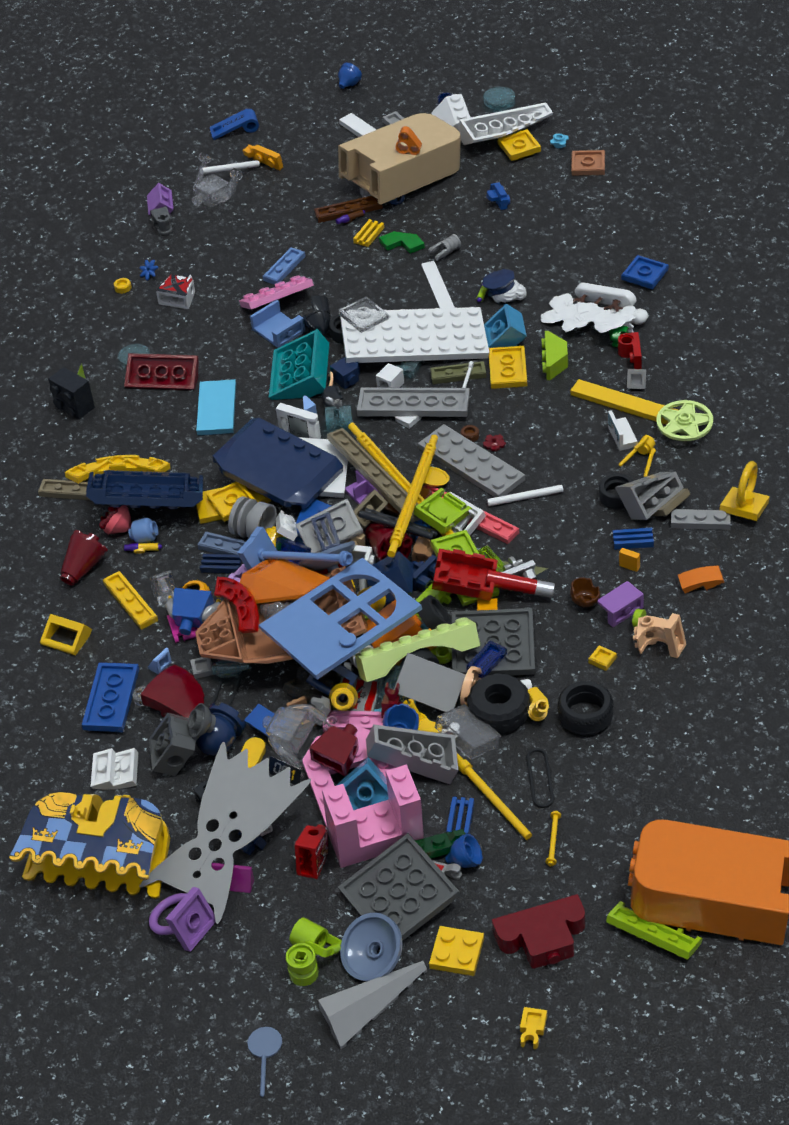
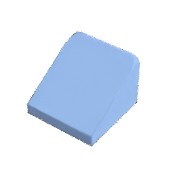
M303 396L304 410L317 414L316 404L307 396Z
M167 647L148 666V669L156 674L161 673L172 663Z

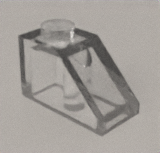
M171 570L149 577L152 591L159 606L166 604L169 600L168 596L174 597L175 585Z

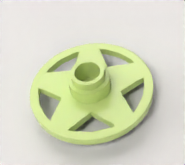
M680 400L671 402L661 408L657 414L658 429L663 435L673 440L692 441L702 438L709 433L713 426L711 411L703 404L695 401ZM682 406L679 411L671 409L673 407ZM695 407L704 411L705 414L695 413ZM661 417L669 421L665 427L662 426ZM708 424L707 427L699 433L698 426ZM679 432L680 434L687 435V436L676 435V433Z

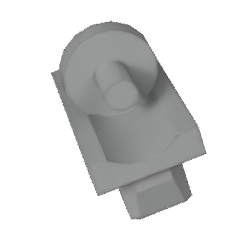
M511 556L508 558L509 564L503 566L505 571L502 573L536 579L535 563L533 560L523 563L522 559L516 561Z

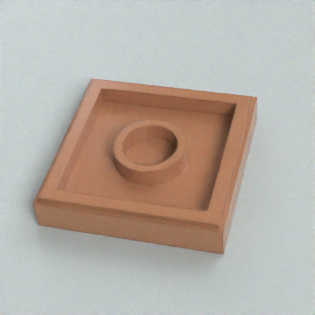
M605 150L572 151V176L605 175Z

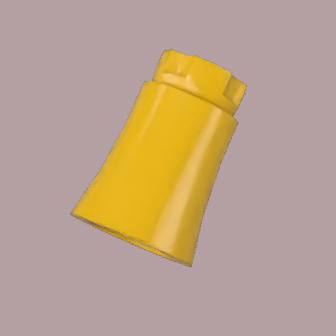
M348 683L335 685L329 694L330 704L337 711H350L356 706L358 701L356 689ZM342 694L346 695L347 701L341 702L339 696Z

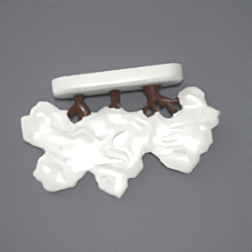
M580 283L575 288V294L578 298H572L569 293L555 296L549 302L553 310L541 314V322L555 323L563 320L564 323L561 327L565 332H569L576 327H584L588 322H594L595 329L600 333H604L635 318L633 312L636 310L633 305L637 300L636 296L629 290ZM598 303H599V304L610 305V306H608V307H599V306H598ZM611 309H616V313H611Z

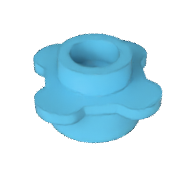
M554 134L550 143L555 148H563L566 146V140L569 137L563 134Z

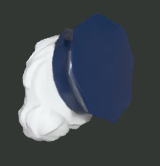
M502 269L494 271L483 278V287L489 289L487 295L492 297L497 303L523 300L527 296L526 288L514 280V271Z

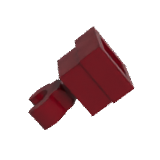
M388 682L385 685L384 691L386 694H384L381 703L382 718L388 708L395 704L403 703L400 702V695H398L400 690L399 683H397L395 690L389 688Z

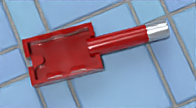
M439 548L432 589L491 601L494 587L552 598L555 584L496 571L498 560L485 558V555L473 553V555L465 554V551L453 549V551Z

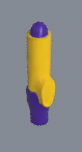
M159 543L124 545L125 551H132L138 554L145 553V551H159L162 548V545Z

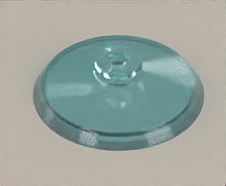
M131 344L120 350L118 358L127 365L128 353L150 354V351L145 345Z

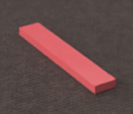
M423 486L430 489L432 494L439 490V488L433 486ZM485 511L486 517L476 528L506 544H509L519 534L518 527Z

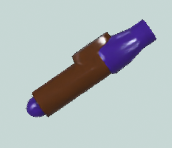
M361 209L343 215L336 219V223H351L353 219L363 216L365 211Z

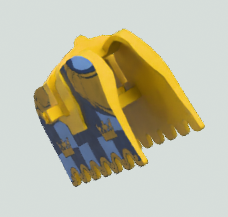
M58 792L38 800L32 807L9 858L11 861L18 862L24 858L25 854L29 853L22 875L24 880H33L39 872H43L44 880L47 883H53L58 876L64 875V882L68 886H74L80 878H85V885L88 889H94L98 886L99 882L105 881L109 892H115L121 884H126L127 892L130 895H136L141 889L139 886L142 881L149 879L150 872L167 858L170 834L159 810L147 800L131 798L130 795H116L113 800H107L103 803L102 798L96 794H83V796ZM158 880L144 886L147 887V893L151 898H159L162 881Z

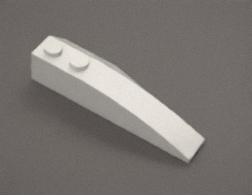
M541 103L461 119L458 131L461 135V142L463 145L500 138L520 131L552 116L553 112L547 103Z

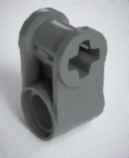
M167 206L150 210L153 224L160 235L172 233L173 229L170 224Z

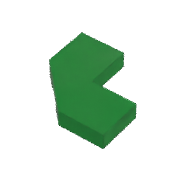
M393 231L379 237V242L387 251L401 245L410 254L425 248V243L417 234Z

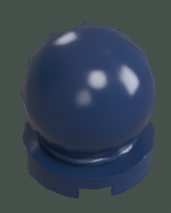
M212 703L209 710L216 717L215 727L211 733L206 732L196 741L197 747L204 754L213 757L217 755L222 742H225L226 751L228 752L233 747L236 736H240L246 728V721H241L238 717L239 712L224 703H221L219 706Z

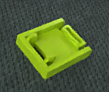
M440 488L418 504L413 514L442 534H445L469 516L468 511L469 509L472 510L470 506L466 507V503L449 492L444 495L445 490Z

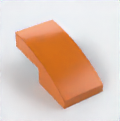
M706 566L678 574L684 593H688L701 586L708 590L724 583L719 566Z

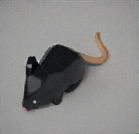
M330 372L328 375L330 377L329 386L322 392L323 403L328 407L326 413H344L343 395H340L341 391L338 385L333 386L334 377L333 373Z

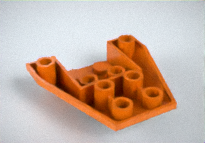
M266 559L244 572L240 583L248 588L256 604L299 599L330 579V577L288 560Z

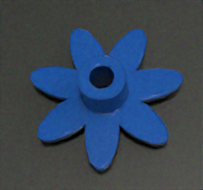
M145 260V266H140V269L143 271L140 277L145 276L147 281L150 275L155 277V270L158 269V266H154L155 260H152L150 263L148 260Z

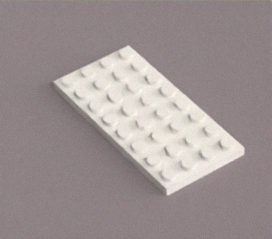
M480 307L340 312L346 363L489 358V348Z

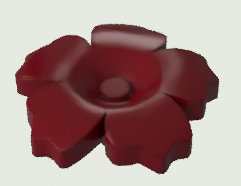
M491 434L486 435L485 442H483V447L491 449V451L500 450V448H504L506 445L501 434L495 436Z

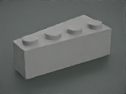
M373 724L366 738L367 757L396 767L407 764L409 771L447 784H451L458 772L455 735Z

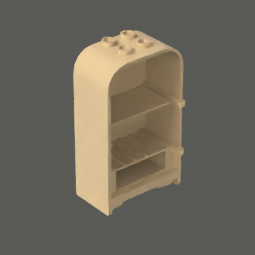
M426 113L412 115L338 145L339 178L353 181L368 191L370 195L377 198L379 204L386 203L456 173L460 169V132L434 115ZM404 126L411 128L422 143L420 152L417 155H412L409 152L401 154L395 148L400 130Z

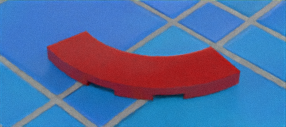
M217 577L214 596L226 598L234 603L239 619L238 631L241 633L258 632L259 613L252 593L247 587L234 579Z

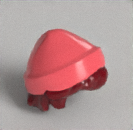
M126 505L109 507V512L105 513V517H100L99 527L108 535L125 533L131 527V516Z

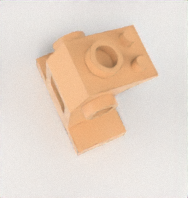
M672 613L669 619L644 616L638 618V626L634 627L633 640H637L635 648H639L640 654H642L647 645H653L657 641H661L668 645L670 657L678 658L687 645L681 618L678 614Z

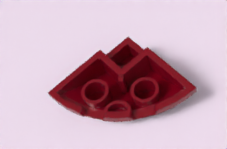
M172 665L159 673L140 694L143 705L161 711L162 717H165L167 713L189 718L190 713L199 703L204 704L205 698L203 689L194 676L177 665Z

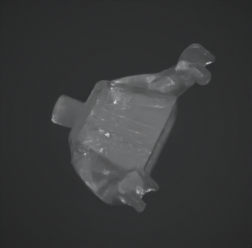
M201 152L198 159L202 164L199 165L198 174L193 185L194 197L191 200L195 206L203 203L209 207H214L233 197L238 185L237 180H240L243 175L233 168L230 171V176L233 179L227 182L212 173L201 174L200 169L208 167L206 164L211 161L210 155H205Z
M296 704L278 708L273 717L266 716L263 719V727L266 728V733L269 736L268 742L273 750L287 764L300 769L304 768V766L299 764V759L295 754L299 752L315 723L324 722L323 726L325 730H328L332 726L329 722L336 724L337 718L335 716L326 717L324 712L312 705Z

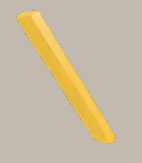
M580 379L570 390L572 396L656 422L658 412L665 406ZM661 417V423L667 425L669 421Z

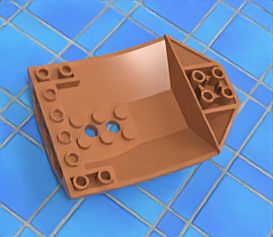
M346 567L336 568L330 573L325 574V576L332 578ZM351 580L343 582L346 587L356 594ZM334 589L314 601L328 615L349 602ZM226 598L223 599L218 605L217 610L195 632L201 657L264 664L293 659L260 628L258 632L254 633L239 632L236 606ZM298 599L258 603L259 624ZM362 612L341 624L346 631L353 633L355 636L367 632V622Z

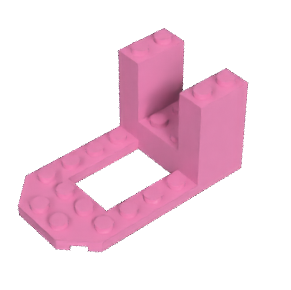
M355 725L358 730L355 736L358 738L359 749L350 769L359 766L368 758L366 738L370 730ZM309 749L302 759V763L308 779H311L310 786L324 824L328 829V835L341 868L377 857L407 833L414 840L424 839L421 799L407 764L395 767L370 758L386 777L388 800L353 810L344 784L334 786L331 774L337 772L312 761Z

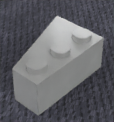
M659 472L615 488L631 520H647L684 487L676 472Z

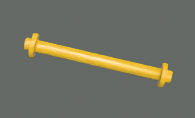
M553 811L550 814L553 820L549 858L545 861L548 866H554L557 863L554 855L558 819L561 818V813L558 811Z

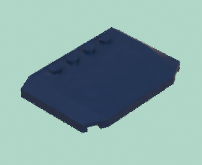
M261 418L251 419L213 455V462L217 463L223 475L285 507H291L293 504L301 505V509H306L343 472V464L336 456Z
M114 470L103 471V474H95L94 476V472H90L86 497L95 504H109L111 507H121V505H129L131 508H140L142 505L153 509L160 508V506H168L169 509L193 507L203 500V476L199 475V479H197V477H190L189 473Z

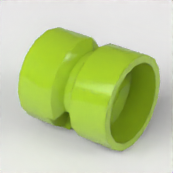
M298 943L290 947L286 952L290 980L298 986L312 984L317 979L319 973L314 949L306 943Z

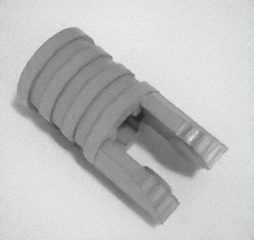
M452 234L430 247L428 251L434 253L440 249L441 252L435 257L438 261L459 249L461 241L457 235Z

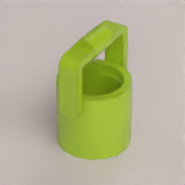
M305 917L296 922L289 938L292 945L298 943L310 945L314 949L315 955L321 957H328L339 952L341 949L342 940L329 934L326 928ZM326 942L331 944V946L324 948Z

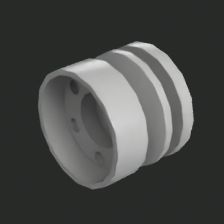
M241 496L236 500L231 509L228 522L229 532L232 535L240 536L241 538L248 537L249 539L257 526L264 527V529L275 526L277 515L275 506Z

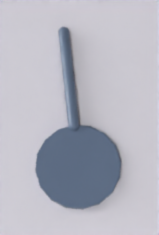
M272 1027L256 1029L251 1033L247 1042L248 1049L252 1055L262 1058L261 1097L265 1095L266 1058L277 1054L282 1046L281 1034Z

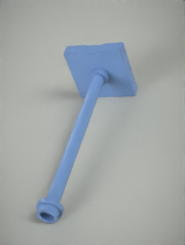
M258 526L237 552L247 571L266 559L339 562L342 566L350 565L353 561V556L348 551H341L340 554L277 551L264 527Z

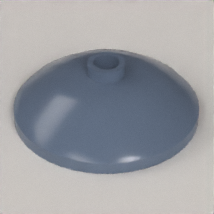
M350 541L319 553L340 554L341 551L352 553L356 544L354 541ZM305 560L299 562L300 566L312 571L327 569L328 573L339 568L338 565L340 564L339 562Z
M368 913L355 919L345 931L341 941L340 956L346 971L352 977L366 982L388 975L396 966L402 952L400 929L391 918L380 913Z

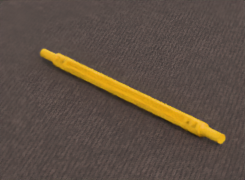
M350 423L348 428L357 437L356 440L408 493L411 484L365 432H361L354 423ZM420 494L417 500L418 504L424 501V498ZM450 529V530H449L448 532H446L445 534H442L441 532H439V533H440V534L442 535V537H443V536H446V535L453 534L454 532H453L452 529Z
M435 434L431 435L429 443L425 445L390 539V547L387 552L389 557H394L398 547L402 544L436 451L438 436Z

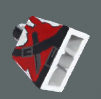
M183 273L182 276L170 275L156 290L158 303L189 309L195 294L192 276L189 273Z

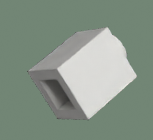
M388 363L376 375L377 388H400L404 384L403 369Z

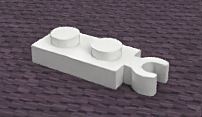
M281 510L275 519L277 533L294 541L297 537L296 522L293 516L284 514V511Z

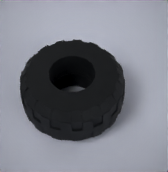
M495 673L494 675L484 676L471 687L470 694L467 697L469 717L475 726L486 732L504 734L512 730L514 731L527 720L530 707L528 689L519 679L508 674Z

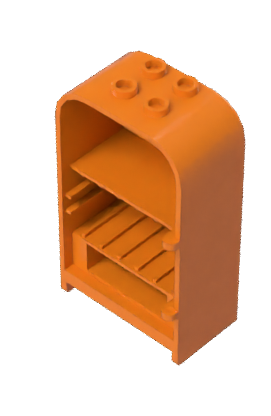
M655 820L643 827L639 841L634 842L633 854L635 855L631 858L628 886L632 887L631 908L639 918L653 923L686 928V931H691L692 929L737 937L741 941L749 939L783 945L789 917V894L781 893V886L789 887V840L671 820Z

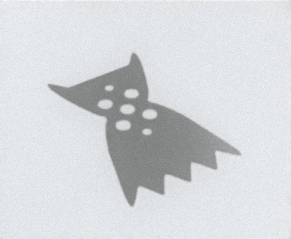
M222 742L202 796L198 815V836L182 845L150 872L149 879L143 880L139 887L141 888L160 880L186 893L192 887L199 888L206 901L213 905L215 921L218 924L222 919L229 895L234 867L233 853L264 832L304 791L311 782V779L291 787L290 767L269 777V758L248 768V749L243 750L228 760L225 742ZM231 812L237 813L235 819L229 817ZM215 819L219 822V827L217 830L210 832L206 829V824L208 821ZM236 829L240 830L242 833L241 839L237 842H231L229 840L230 832ZM216 838L220 839L222 842L221 848L217 851H211L209 849L210 841ZM196 847L200 848L202 851L200 858L191 860L189 858V851ZM222 858L225 862L224 867L218 871L213 870L211 867L213 860ZM195 871L201 872V876L199 878L193 877V873Z

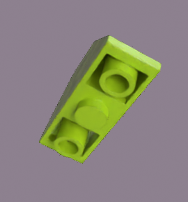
M545 331V338H542V349L546 350H542V361L546 362H542L543 373L547 374V380H551L568 368L567 341L550 331Z

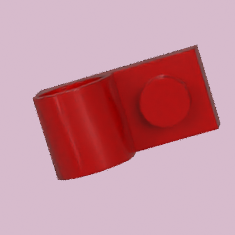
M624 333L618 337V354L623 358H630V363L634 364V369H642L639 333Z

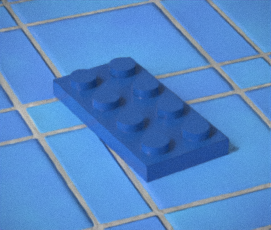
M98 663L82 722L83 730L124 731L139 673L138 664Z

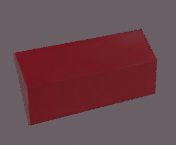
M128 353L125 388L195 390L198 380V356Z

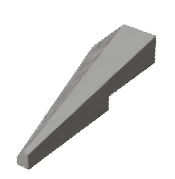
M424 961L318 1000L320 1011L330 1026L331 1033L340 1049L344 1048L355 1034L361 1033L362 1028L370 1020L374 1021L397 1000L399 994L405 988H410L417 977L427 972Z

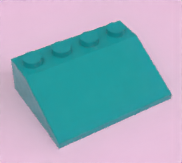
M318 329L274 350L269 389L270 400L303 398V396L310 398L321 394L326 388L330 343Z

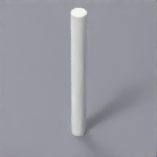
M256 160L204 167L200 169L201 174L253 168L259 167L260 163Z
M557 485L487 499L488 506L561 493L563 492V486Z

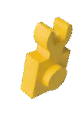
M524 1007L520 1024V1032H523L520 1037L521 1047L525 1046L527 1040H532L533 1049L538 1048V1035H544L548 1016L547 1010Z

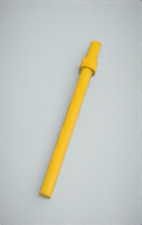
M457 753L458 770L470 778L525 840L530 839L532 833L478 776L468 760L463 759Z

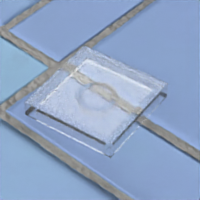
M364 297L339 310V316L361 333L389 319V314L368 297Z

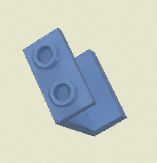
M278 300L273 301L250 316L252 330L277 348L305 332L304 318L300 315L293 319L287 317L280 311Z

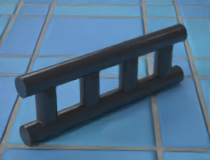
M368 508L365 511L360 510L359 512L360 518L391 528H395L398 520L396 517ZM409 522L406 533L428 540H433V538H437L439 535L437 530Z

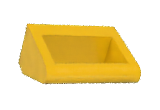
M50 614L40 644L76 655L90 637L92 629L84 624ZM59 627L77 632L73 646L51 640V637Z

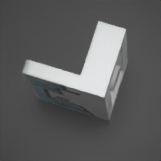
M612 410L608 411V428L619 451L634 448L638 441L626 417L616 419Z

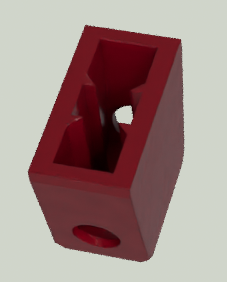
M347 724L343 730L331 726L310 746L311 760L346 776L359 749L358 738L355 736L358 731L357 728L352 724Z

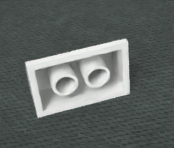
M453 94L445 97L432 112V115L445 121L457 130L461 119L470 118L462 94Z

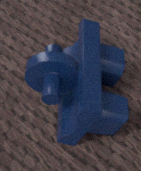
M430 556L425 562L412 561L414 564L412 590L416 591L418 588L426 590L432 584L430 577H434L436 556Z

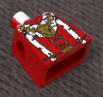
M321 824L316 827L306 826L294 845L297 875L318 879L329 850L328 829Z

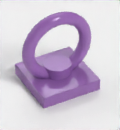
M192 887L188 893L175 894L162 900L153 909L149 917V926L154 933L159 935L175 934L184 950L190 952L216 922L214 912L200 889ZM178 903L165 918L169 926L159 925L158 918L161 913L169 906Z

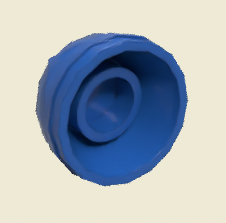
M347 62L341 66L338 72L339 87L342 89L351 87L361 80L362 73L358 67Z
M463 834L453 842L450 852L445 859L448 864L455 863L459 864L461 868H471L478 866L482 862L483 857L480 845L474 836Z

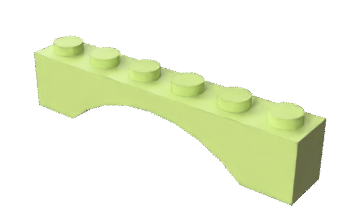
M459 618L452 624L445 623L438 625L433 630H421L418 632V635L402 636L399 638V641L383 642L377 648H364L361 650V653L355 654L359 676L365 682L385 677L391 668L400 659L405 657L407 653L420 648L445 646L463 652L478 647L480 642L476 623L468 618Z

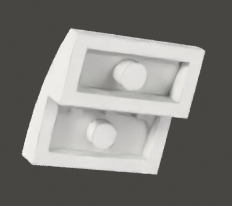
M111 748L93 753L92 789L110 790L136 786L138 751L132 748L115 753Z

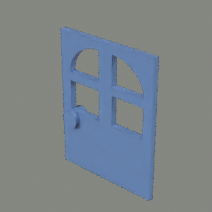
M361 558L258 626L312 676L319 679L421 611L422 606L368 561ZM352 579H368L377 582V584L357 596L343 582ZM334 589L349 602L328 615L314 601ZM391 593L396 599V607L391 616L385 619L370 605ZM362 612L377 626L356 639V636L346 631L341 624Z

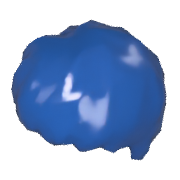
M395 704L384 713L382 723L383 726L418 730L419 715L408 704Z

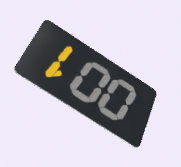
M269 757V774L276 775L290 767V783L296 785L301 782V769L274 757Z

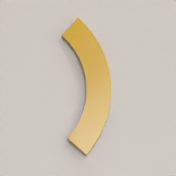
M116 455L98 458L96 462L87 465L86 463L79 464L67 470L65 477L79 484L89 478L90 472H94L95 476V474H103V471L108 470L166 472L171 468L169 462L153 457L145 459L140 458L139 455Z

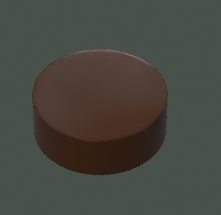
M467 425L461 429V435L475 442L479 439V429L476 426Z

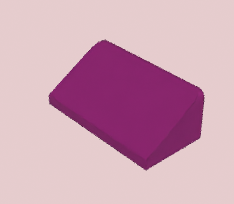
M212 863L211 867L213 870L218 871L224 867V864ZM234 865L229 891L250 893L254 883L252 867Z

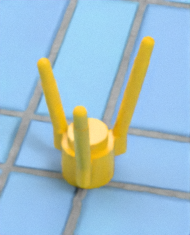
M649 435L643 436L639 443L634 446V449L619 463V466L621 467L637 451L643 455L649 453L644 477H647L653 455L656 452L654 448L655 440Z

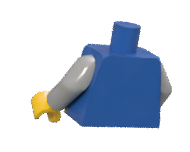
M175 588L174 597L168 596L169 600L166 602L165 607L169 616L174 619L175 624L180 626L179 632L183 635H190L192 627L199 628L217 610L221 600L217 599L215 602L211 591Z

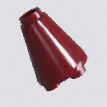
M370 524L366 529V536L378 561H381L388 556L387 552L394 528L380 524ZM406 533L401 546L398 547L396 552L399 551L407 558L411 552L413 541Z
M74 530L70 537L60 573V579L64 583L73 586L74 583H77L105 556L108 549L98 542L99 538L92 533L86 535L79 530Z

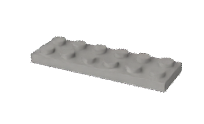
M361 387L357 416L467 417L470 388Z
M445 424L418 443V449L424 451L431 435H437L438 440L433 458L493 497L505 496L525 481V474Z

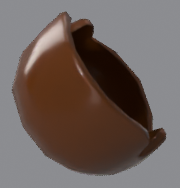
M580 577L574 579L570 587V598L578 606L585 608L597 604L598 599H600L599 586L594 587L590 578Z

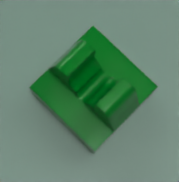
M627 326L609 330L610 340L613 341L612 346L618 347V337L621 334L629 333Z

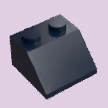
M398 551L394 557L387 556L385 559L372 564L408 595L412 594L414 564ZM367 579L369 587L377 584V582ZM391 593L385 595L386 604L384 607L395 600Z

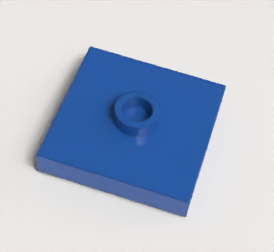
M637 255L621 275V280L654 289L668 271L669 265Z

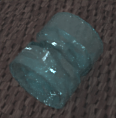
M351 405L340 406L339 409L336 406L325 407L327 431L337 430L339 427L349 429L348 425L353 423Z

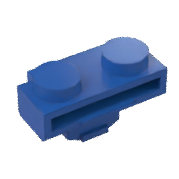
M500 182L491 184L490 190L487 191V199L491 202L496 201L500 210L507 209V206L510 204V196L507 195Z

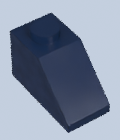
M344 357L330 365V371L334 377L333 381L344 389L354 385L359 381L362 363H346V358Z

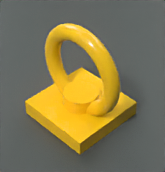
M750 461L746 464L738 488H731L720 504V510L735 516L754 521L758 520L768 505L770 496L753 492L758 472L756 462Z

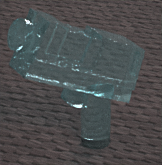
M406 361L397 367L403 369L404 377L414 378L419 367L425 361Z

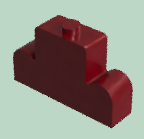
M578 894L492 919V931L499 949L503 953L513 954L520 947H523L529 964L533 969L548 964L553 965L562 960L572 958L574 956V941L571 934H579L585 929V910Z

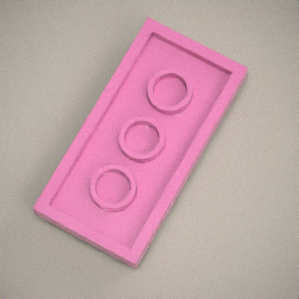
M294 276L290 278L291 281L278 282L274 284L275 287L270 289L269 287L262 288L255 295L253 293L243 296L244 299L239 300L241 307L253 309L314 286L312 279L305 278V276Z

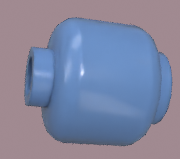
M150 518L135 520L131 523V529L128 530L129 537L139 544L153 542L158 535V526Z

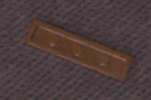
M368 196L315 208L314 213L318 223L338 219L343 215L361 209L365 212H370L383 208L382 204L378 203L377 198Z

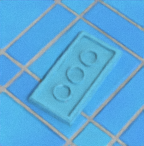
M236 379L200 382L197 435L234 433Z

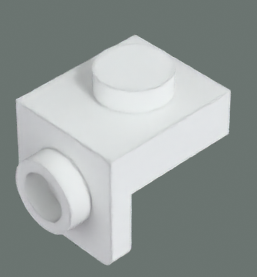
M355 546L351 553L353 556L351 564L361 558H364L371 565L376 563V556L373 555L372 547Z

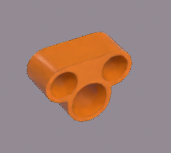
M407 126L402 127L395 146L396 150L401 154L408 152L412 155L419 154L422 147L421 141L411 128Z

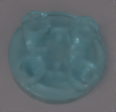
M494 87L484 93V104L493 109L494 112H501L502 109L515 105V93L510 88Z

